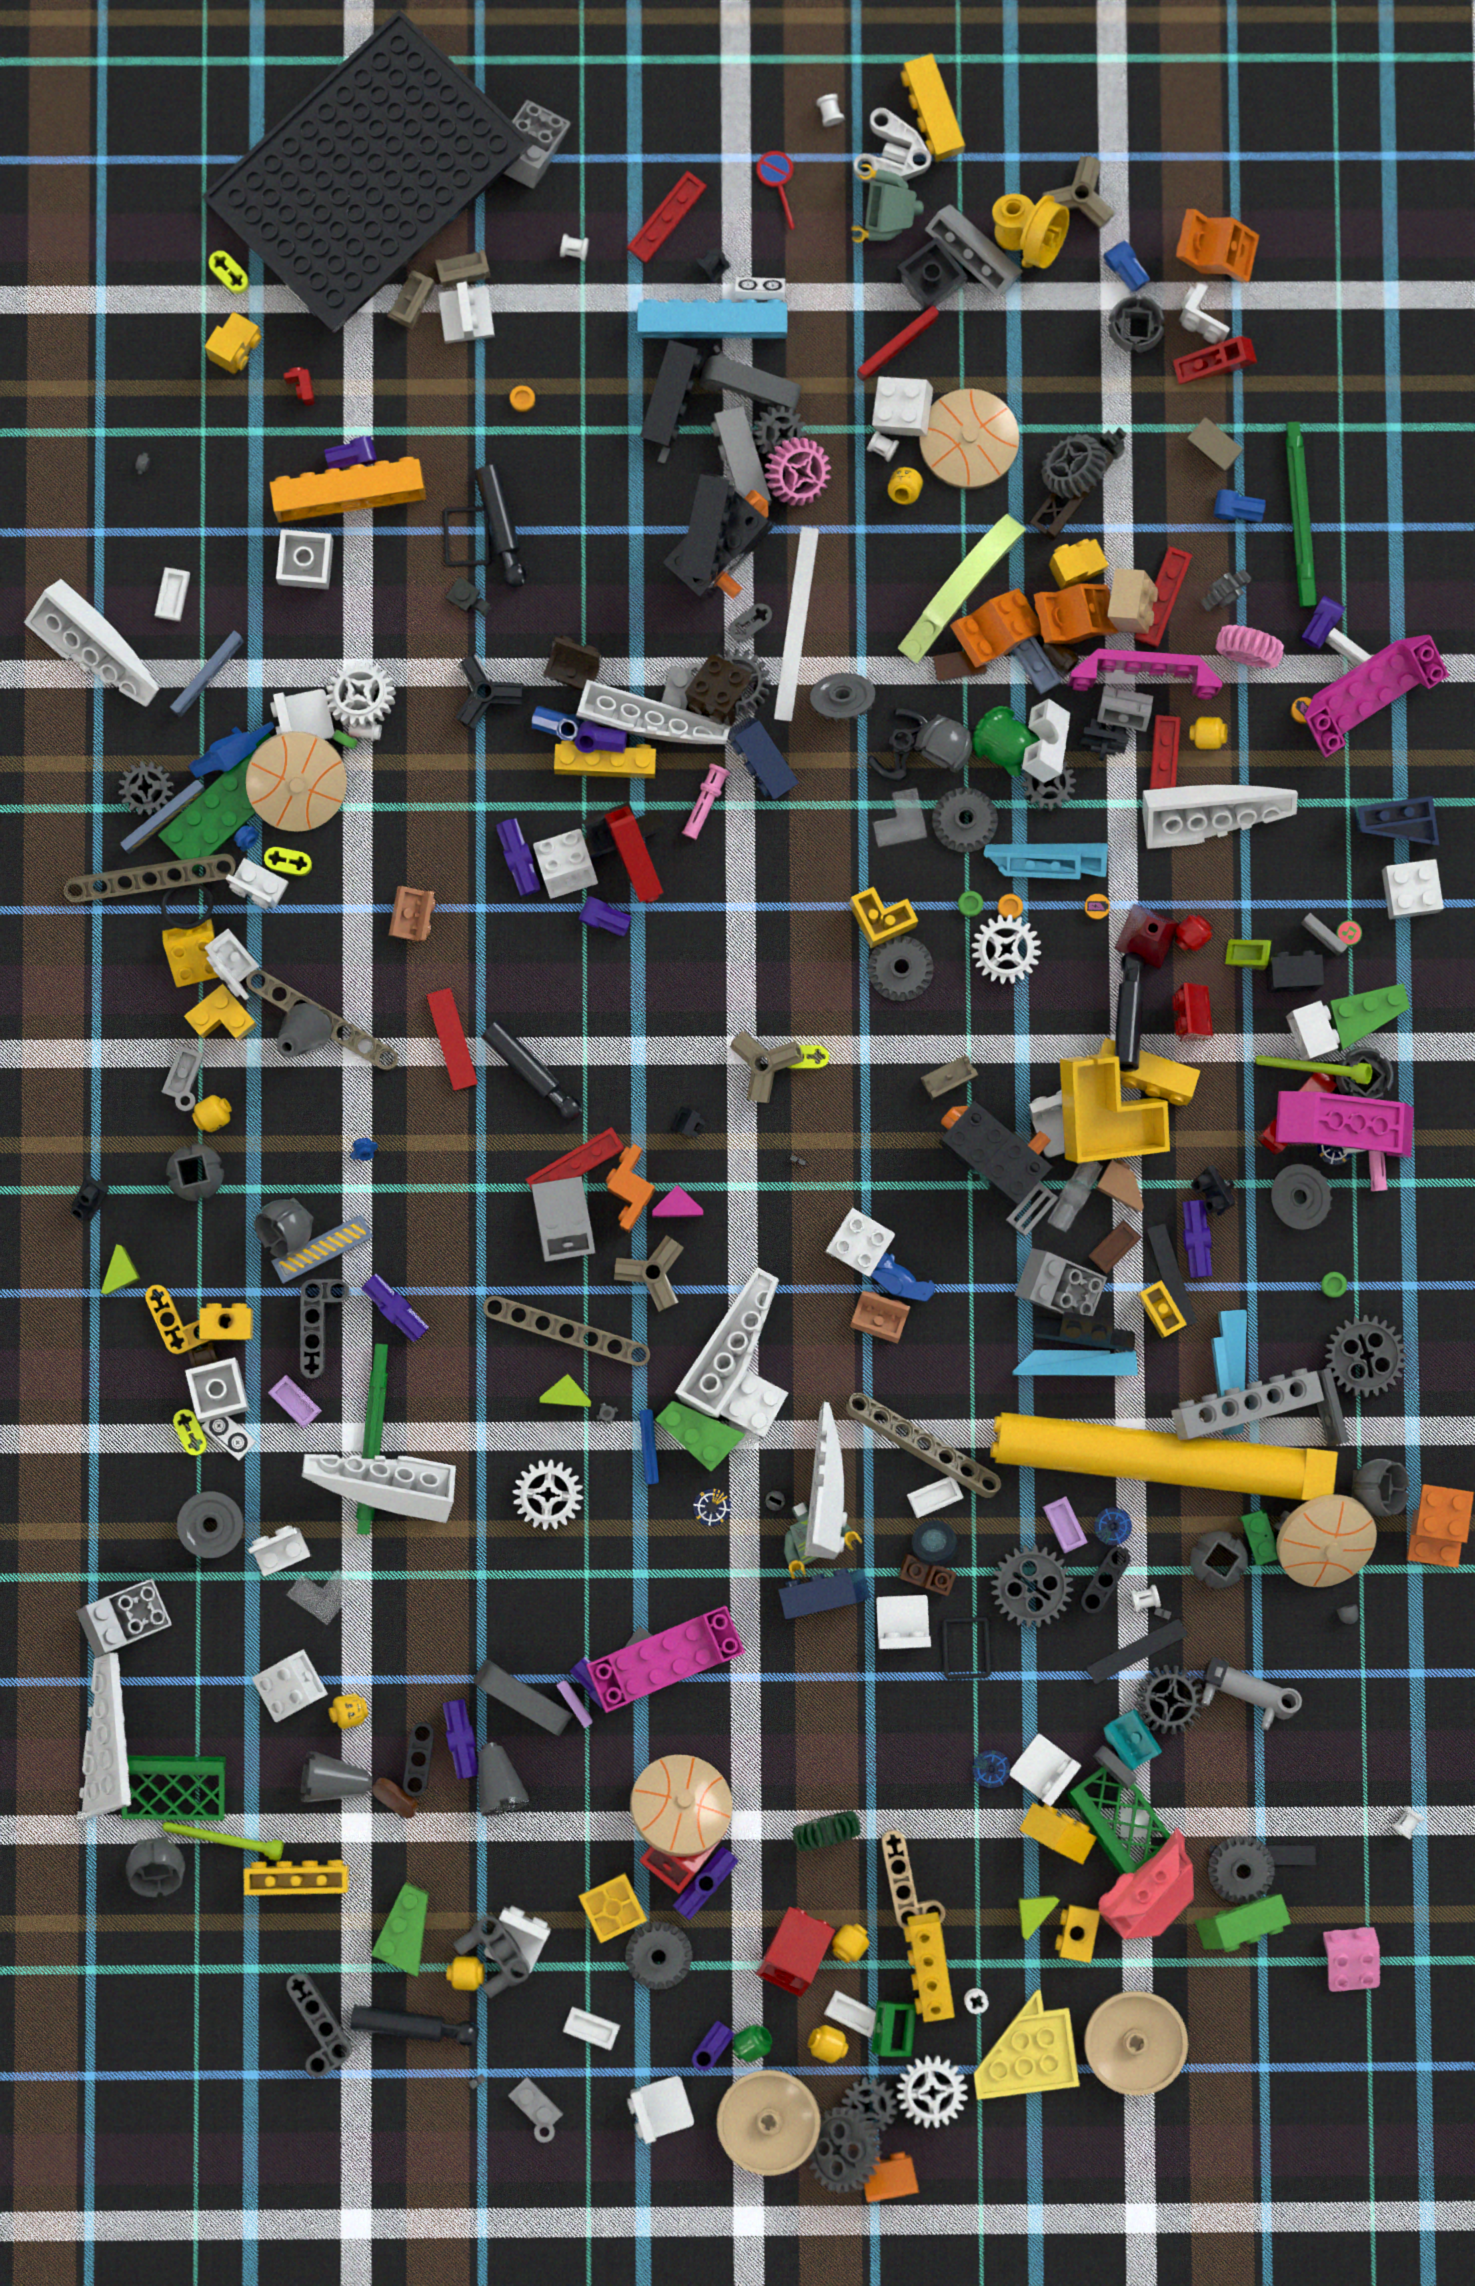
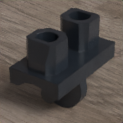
M1090 719L1088 726L1084 728L1080 745L1091 747L1090 751L1099 753L1098 760L1104 761L1105 754L1115 756V752L1125 754L1129 735H1126V728L1112 725L1111 732L1102 730L1103 723L1097 722V719Z
M1214 1165L1207 1167L1191 1182L1195 1192H1204L1207 1199L1203 1203L1208 1214L1216 1213L1220 1217L1236 1204L1233 1199L1234 1196L1230 1191L1235 1186L1233 1180L1225 1182L1222 1176L1218 1174Z
M88 1174L72 1203L73 1207L70 1214L79 1221H83L86 1216L92 1220L96 1216L109 1188L103 1181L94 1180L93 1176Z

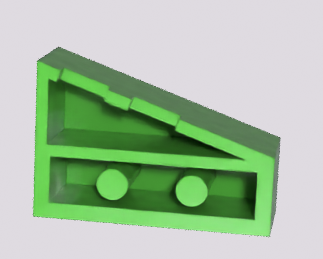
M1404 983L1333 1000L1326 1004L1331 1015L1332 1029H1336L1340 1039V1043L1337 1044L1339 1047L1338 1052L1343 1051L1410 1008Z
M674 1401L655 1419L710 1472L746 1435Z
M405 1882L371 1955L417 1977L420 1972L429 1892Z
M1271 1894L1258 1900L1241 1904L1239 1907L1229 1911L1217 1912L1218 1915L1195 1920L1203 1948L1224 1949L1225 1952L1240 1948L1239 1943L1247 1941V1944L1262 1939L1261 1935L1267 1932L1269 1935L1284 1931L1283 1926L1291 1924L1282 1894Z

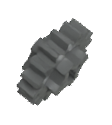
M777 405L776 410L773 407H768V414L761 412L762 420L754 422L758 426V430L752 431V434L758 435V438L754 440V444L761 445L758 451L766 453L765 457L769 458L768 455L777 454L773 448L782 445V441L791 442V438L794 437L800 440L801 436L807 434V432L801 431V428L806 425L805 422L798 421L801 415L793 413L792 408H784L781 405ZM780 416L785 417V419H781L780 421L774 419Z
M1241 570L1233 576L1229 572L1208 587L1211 593L1202 600L1201 604L1207 612L1212 611L1219 605L1225 609L1244 594L1241 588L1250 582L1251 577L1245 570Z
M141 761L140 768L137 769L134 765H131V773L124 771L123 774L127 779L126 781H119V784L124 787V789L119 791V794L126 796L122 800L124 805L131 803L129 806L131 812L138 809L139 816H142L144 811H147L151 817L153 816V810L159 811L162 804H168L167 797L171 798L174 796L169 791V789L174 787L173 782H167L171 778L169 773L162 775L164 771L162 766L155 769V763L150 762L149 767H146L145 763ZM149 773L158 776L161 781H153ZM139 775L137 782L131 785L132 781ZM145 780L151 787V789L148 790V798L145 795V793L141 790L145 788ZM162 793L160 798L156 802H154L156 796ZM132 797H140L144 805L135 802Z
M1066 761L1063 763L1061 774L1052 778L1054 782L1052 786L1047 788L1043 786L1044 783L1030 773H1023L1022 777L1027 781L1023 782L1021 787L1027 788L1023 795L1024 797H1032L1030 805L1037 802L1039 803V810L1044 805H1047L1048 811H1052L1054 804L1060 809L1062 807V800L1067 803L1070 801L1067 793L1074 794L1075 789L1070 787V785L1075 784L1076 779H1070L1069 776L1074 771L1073 769L1066 771ZM1061 776L1065 780V789L1060 785L1059 778ZM1032 778H1034L1038 785L1036 791L1032 787ZM1045 795H1053L1055 798L1044 799L1043 797Z
M864 2077L862 2085L856 2080L853 2083L855 2090L848 2088L845 2092L850 2097H844L842 2102L851 2109H854V2102L858 2106L859 2114H866L867 2118L874 2117L877 2120L880 2119L877 2122H873L871 2130H878V2127L883 2131L886 2130L887 2125L885 2122L892 2124L894 2121L890 2114L898 2112V2109L892 2107V2105L898 2102V2099L891 2098L894 2090L889 2089L887 2091L885 2089L886 2081L881 2085L877 2084V2077H874L871 2083H869L867 2077ZM865 2089L874 2090L873 2093L865 2094L860 2091ZM882 2096L886 2101V2108L882 2106ZM871 2100L874 2102L873 2108L870 2111H868L866 2109V2103H868Z

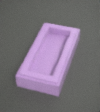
M287 1375L268 1392L303 1429L322 1412Z
M1066 1496L1043 1507L1064 1553L1088 1543Z
M567 1680L557 1684L556 1686L584 1728L592 1724L593 1719Z

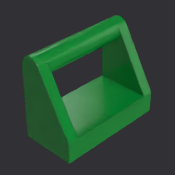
M877 2000L871 2047L872 2053L880 2056H911L916 2004ZM895 2010H906L902 2049L891 2048Z

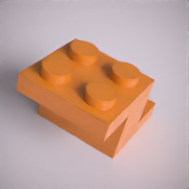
M1187 209L1182 223V232L1177 245L1176 257L1202 274H1228L1240 283H1249L1259 235L1233 217L1208 218L1196 209Z
M1077 584L1058 592L1034 594L1035 609L1039 616L1040 630L1044 642L1074 644L1096 635L1112 636L1119 633L1107 617L1111 597L1108 585Z
M1019 588L990 599L971 615L958 619L950 625L976 668L1007 655L1023 641L1041 633L1040 620Z
M633 1144L631 1149L629 1147L625 1148L619 1158V1162H621L618 1170L613 1168L606 1179L608 1191L631 1205L630 1208L625 1206L618 1217L619 1221H621L620 1228L628 1233L655 1192V1186L632 1173V1170L643 1154L642 1148Z
M1422 1484L1418 1510H1413L1406 1560L1458 1568L1461 1543H1467L1474 1492Z

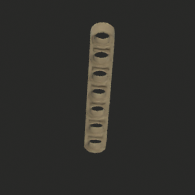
M218 854L70 878L66 882L64 895L71 902H82L226 879L228 874L233 875L236 862L228 854ZM222 860L230 863L231 869L228 872H221L217 868V863ZM197 864L203 865L206 868V874L203 876L195 875L192 871L193 866ZM172 868H176L181 872L182 876L178 880H172L168 877L167 872ZM147 872L154 873L157 881L153 884H148L143 880V875ZM122 876H127L131 879L132 885L128 888H123L119 885L118 879ZM97 880H102L107 884V889L99 892L94 889L93 883ZM78 884L82 887L83 892L78 896L72 895L69 892V886Z
M254 970L248 974L246 981L248 988L252 992L285 1012H288L300 1000L316 1005L322 1013H326L330 1018L332 1026L330 1039L382 1070L390 1071L397 1066L399 1058L396 1051L266 972ZM255 975L264 976L265 984L262 988H254L252 986L251 980ZM276 988H284L286 990L287 996L283 1001L274 1000L273 991ZM342 1026L349 1027L351 1030V1036L347 1040H341L337 1036V1031ZM363 1039H368L373 1044L372 1050L368 1053H362L358 1048L359 1042ZM385 1052H390L394 1055V1062L389 1066H384L380 1062V1056Z
M491 1296L484 1302V1313L491 1319L634 1366H643L650 1359L649 1349L644 1344L498 1296ZM493 1300H497L502 1304V1310L497 1315L490 1314L487 1309L488 1304ZM517 1308H522L526 1312L525 1320L520 1323L513 1321L511 1317L513 1310ZM546 1316L550 1320V1326L547 1330L537 1329L535 1323L538 1317ZM564 1324H570L574 1328L573 1336L568 1339L561 1337L559 1333L561 1326ZM587 1332L597 1334L598 1342L596 1345L587 1346L584 1343L583 1338ZM611 1340L621 1342L622 1350L620 1353L611 1354L608 1351L607 1346ZM639 1347L646 1351V1358L642 1362H636L632 1359L631 1354L635 1348Z
M854 1393L847 1401L846 1411L851 1417L985 1498H991L1000 1489L1001 1480L995 1473L867 1395ZM852 1401H860L864 1405V1410H856L852 1405ZM874 1414L883 1415L886 1423H877L874 1419ZM895 1428H904L908 1436H899ZM917 1441H926L929 1445V1450L920 1449ZM939 1454H947L951 1459V1463H943L939 1459ZM961 1467L970 1468L973 1475L971 1477L964 1476L961 1472ZM982 1481H991L994 1485V1489H986L983 1486Z

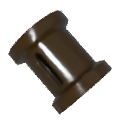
M213 1342L208 1343L207 1347L195 1351L192 1349L188 1350L193 1368L219 1362Z

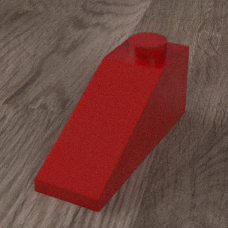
M1238 336L1175 359L1173 363L1179 384H1185L1236 371L1255 364L1257 361L1251 339Z

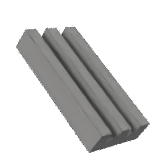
M1311 913L1301 922V925L1336 955L1339 956L1348 947Z
M1039 1182L1006 1221L1026 1236L1058 1197ZM1041 1190L1043 1193L1021 1219L1016 1222L1014 1218L1036 1192ZM1048 1196L1050 1198L1048 1203L1024 1229L1021 1225L1045 1197Z

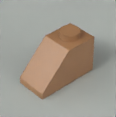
M1119 1159L1116 1162L1110 1161L1095 1189L1140 1213L1144 1205L1135 1174L1129 1170L1131 1166Z

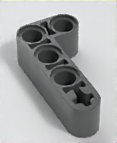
M712 356L705 360L698 383L704 389L711 391L725 389L775 408L777 405L784 406V408H792L793 412L796 410L802 389L797 383L722 356Z
M311 1279L304 1282L301 1287L300 1368L303 1375L307 1378L317 1379L325 1372L326 1303H344L349 1299L351 1290L349 1285L343 1280ZM313 1284L318 1285L320 1289L319 1295L316 1298H309L307 1296V1288ZM338 1284L345 1287L344 1296L334 1298L332 1295L333 1287ZM311 1310H317L320 1314L318 1322L314 1324L308 1323L306 1318L307 1313ZM311 1335L318 1336L320 1340L318 1347L315 1349H309L306 1344L308 1337ZM306 1352L312 1354L320 1353V1357L314 1356V1362L319 1365V1369L315 1370L312 1375L311 1371L306 1369L307 1365H311V1357H306Z
M485 1659L472 1680L487 1693L557 1736H560L573 1715L565 1708L514 1678L488 1659Z
M296 1972L289 1978L287 1990L322 2045V2048L315 2051L308 2058L306 2070L313 2077H321L344 2063L350 2057L352 2044L311 1977L305 1972ZM296 1978L298 1981H305L303 1986L305 1993H308L309 1990L312 1992L303 2001L300 1999L304 1995L303 1991L300 1988L295 1989L293 1986L296 1983ZM307 2001H317L320 2006L319 2011L316 2013L309 2012L306 2007ZM322 2022L331 2023L333 2033L329 2035L323 2034L320 2030V2024ZM343 2044L347 2049V2054L343 2057L337 2056L333 2051L334 2045ZM314 2058H321L325 2062L323 2070L317 2071L312 2067V2060Z

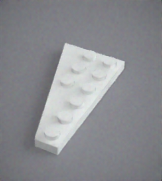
M108 1653L94 1659L91 1690L95 1696L93 1707H89L88 1717H92L91 1731H86L82 1768L83 1773L86 1774L84 1788H80L79 1797L83 1798L82 1812L78 1811L77 1821H86L131 1805L118 1653Z

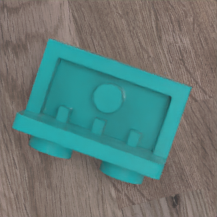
M1136 1708L1114 1719L1104 1727L1107 1741L1115 1747L1119 1760L1131 1771L1162 1752Z

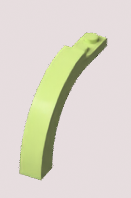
M1008 514L1000 519L938 591L898 649L915 663L920 662L965 600L999 560L1014 547L1026 529Z

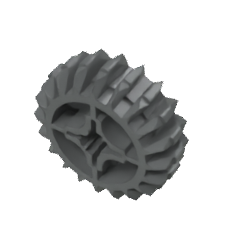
M1077 433L1074 438L1068 435L1066 441L1060 440L1058 446H1052L1053 451L1046 453L1047 459L1042 462L1043 468L1041 472L1043 480L1050 491L1061 498L1066 496L1071 499L1074 495L1080 497L1083 491L1089 493L1091 486H1097L1096 481L1103 479L1102 472L1107 470L1105 464L1108 461L1105 456V450L1096 439L1091 438L1087 434L1081 436Z
M737 648L735 649V656H731L730 651L726 650V658L724 660L734 665L742 664L750 668L754 673L751 674L752 680L748 685L758 681V686L753 695L747 699L745 692L742 693L733 707L735 717H738L739 709H743L744 715H748V706L756 711L758 707L755 701L759 704H764L765 700L760 695L768 696L769 690L763 687L771 685L770 680L763 679L769 676V671H760L765 667V663L755 664L758 660V655L755 654L749 659V651L746 650L744 656H739L740 650Z
M1163 1665L1162 1674L1157 1667L1153 1668L1155 1677L1153 1678L1149 1673H1146L1145 1677L1149 1680L1148 1684L1143 1681L1139 1682V1685L1145 1688L1144 1692H1135L1136 1695L1143 1696V1700L1135 1701V1705L1144 1706L1143 1709L1138 1711V1714L1141 1716L1147 1713L1148 1716L1144 1718V1723L1148 1724L1153 1720L1154 1722L1151 1726L1153 1730H1156L1160 1724L1161 1733L1163 1734L1166 1733L1167 1726H1170L1171 1734H1176L1177 1725L1181 1731H1186L1184 1722L1186 1721L1190 1726H1193L1194 1722L1190 1719L1191 1715L1197 1718L1201 1716L1198 1712L1194 1711L1195 1707H1204L1203 1704L1196 1703L1197 1699L1203 1698V1693L1196 1694L1195 1690L1202 1687L1201 1684L1198 1683L1192 1686L1191 1683L1196 1677L1191 1675L1186 1679L1187 1669H1183L1179 1675V1669L1176 1665L1173 1666L1172 1673H1169L1168 1665ZM1170 1678L1169 1684H1167L1163 1692H1151L1156 1683ZM1177 1679L1188 1689L1190 1700L1181 1698L1178 1695ZM1172 1692V1697L1182 1702L1171 1703L1172 1706L1167 1707V1702L1157 1698V1696H1168V1693ZM1149 1699L1161 1703L1162 1720L1151 1710ZM1176 1707H1188L1187 1711L1180 1718L1170 1721V1715H1172Z

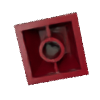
M1134 903L1114 950L1123 954L1128 952L1138 953L1144 958V963L1160 969L1176 934L1175 929L1180 923Z

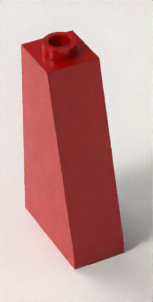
M626 806L604 815L638 900L649 903L658 899V895L662 894L663 891L633 813Z
M1314 1072L1298 1091L1330 1094L1337 1084L1334 1082L1335 1077L1332 1074ZM1277 1115L1257 1137V1140L1275 1155L1280 1153L1288 1144L1276 1142Z

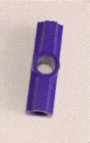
M509 819L496 825L505 850L503 853L510 872L513 873L520 896H528L540 891V884L533 868L534 862L528 845L524 842L517 819Z
M1204 1200L1182 1203L1185 1229H1183V1242L1185 1251L1188 1254L1190 1278L1212 1276L1210 1258L1211 1233L1210 1228L1207 1227Z
M378 1274L372 1276L361 1287L379 1306L378 1309L392 1324H396L414 1343L429 1329V1326L411 1309L412 1306L397 1291L394 1292Z
M465 1699L443 1703V1710L448 1728L446 1734L449 1750L453 1754L457 1779L478 1775V1763L474 1750L476 1748L472 1725L469 1724Z
M722 1846L704 1869L697 1874L694 1881L673 1906L690 1920L710 1895L716 1891L717 1887L739 1860ZM704 1876L711 1877L714 1882L712 1888L704 1890L699 1886V1880Z

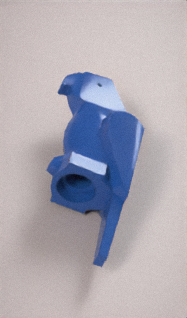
M269 722L250 734L248 732L242 733L235 727L231 730L232 734L214 742L210 746V750L198 760H193L188 765V768L196 778L214 770L229 771L257 748L256 743L275 726L272 722Z
M884 1253L870 1276L893 1296L928 1302L935 1291L934 1283L931 1280L929 1283L924 1281L916 1282L915 1277L906 1268L894 1262L895 1257L893 1254Z

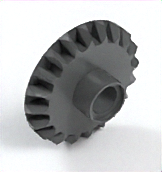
M837 673L829 675L815 684L811 690L810 701L813 710L817 711L819 716H825L827 720L834 718L836 722L839 719H845L847 722L848 718L857 719L858 714L865 715L866 710L872 709V704L875 703V689L872 683L861 675Z
M967 787L955 788L938 801L933 812V828L938 839L946 847L957 852H973L981 849L990 842L997 829L998 817L996 808L992 800L985 793L977 789ZM962 813L969 814L972 817V822L967 825L962 824L959 820V815Z
M897 936L876 946L868 963V974L874 988L884 997L895 1001L911 1000L922 994L929 986L934 971L930 952L923 943L906 936ZM899 961L905 962L908 966V971L900 974L895 971L894 965Z
M1304 1164L1288 1166L1277 1175L1273 1182L1271 1198L1275 1212L1285 1224L1296 1229H1310L1321 1224L1327 1218V1213L1331 1209L1330 1201L1333 1199L1330 1196L1331 1187L1326 1182L1327 1178L1323 1177L1320 1174L1321 1171L1314 1169L1313 1166ZM1303 1191L1307 1195V1200L1303 1197Z
M203 1492L191 1497L182 1506L177 1519V1532L182 1544L191 1553L204 1558H216L233 1550L240 1541L244 1520L241 1510L231 1498L218 1492ZM211 1517L218 1524L214 1532H209L205 1529V1521Z
M1236 1836L1223 1841L1215 1848L1209 1860L1208 1874L1213 1888L1223 1898L1235 1903H1248L1258 1900L1259 1897L1266 1894L1275 1876V1864L1271 1853L1261 1842L1251 1837ZM1241 1864H1246L1249 1869L1248 1873L1243 1877L1237 1876V1867Z
M653 1922L640 1927L631 1936L626 1948V1964L630 1974L643 1986L655 1990L667 1989L678 1984L688 1973L692 1962V1949L688 1938L679 1928L666 1922ZM655 1950L665 1952L666 1959L662 1963L653 1961L651 1955Z

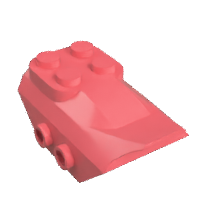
M1176 1827L1157 1855L1143 1864L1134 1874L1129 1873L1120 1876L1116 1886L1099 1900L1100 1914L1123 1939L1160 1936L1194 1899L1193 1864L1185 1853V1838L1178 1827Z

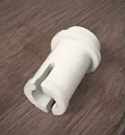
M375 722V726L366 723V728L363 729L361 724L358 723L356 728L352 729L350 724L349 736L369 738L374 742L375 739H380L382 727Z

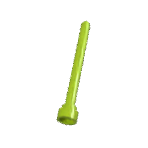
M1258 1055L1255 1058V1062L1258 1065L1347 1076L1362 1084H1368L1372 1077V1066L1366 1063H1358V1065L1349 1067Z
M165 1822L162 1825L164 1832L263 1852L265 1856H269V1859L280 1861L284 1841L273 1839V1841L268 1840L266 1843L171 1822Z

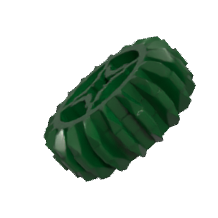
M849 1810L796 1825L792 1829V1837L797 1850L803 1852L857 1837L861 1833V1824L856 1812Z

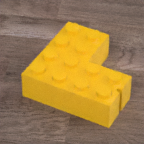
M1104 1053L1060 1059L1065 1159L1081 1163L1170 1151L1168 1101L1158 1098H1147L1121 1102L1118 1056Z

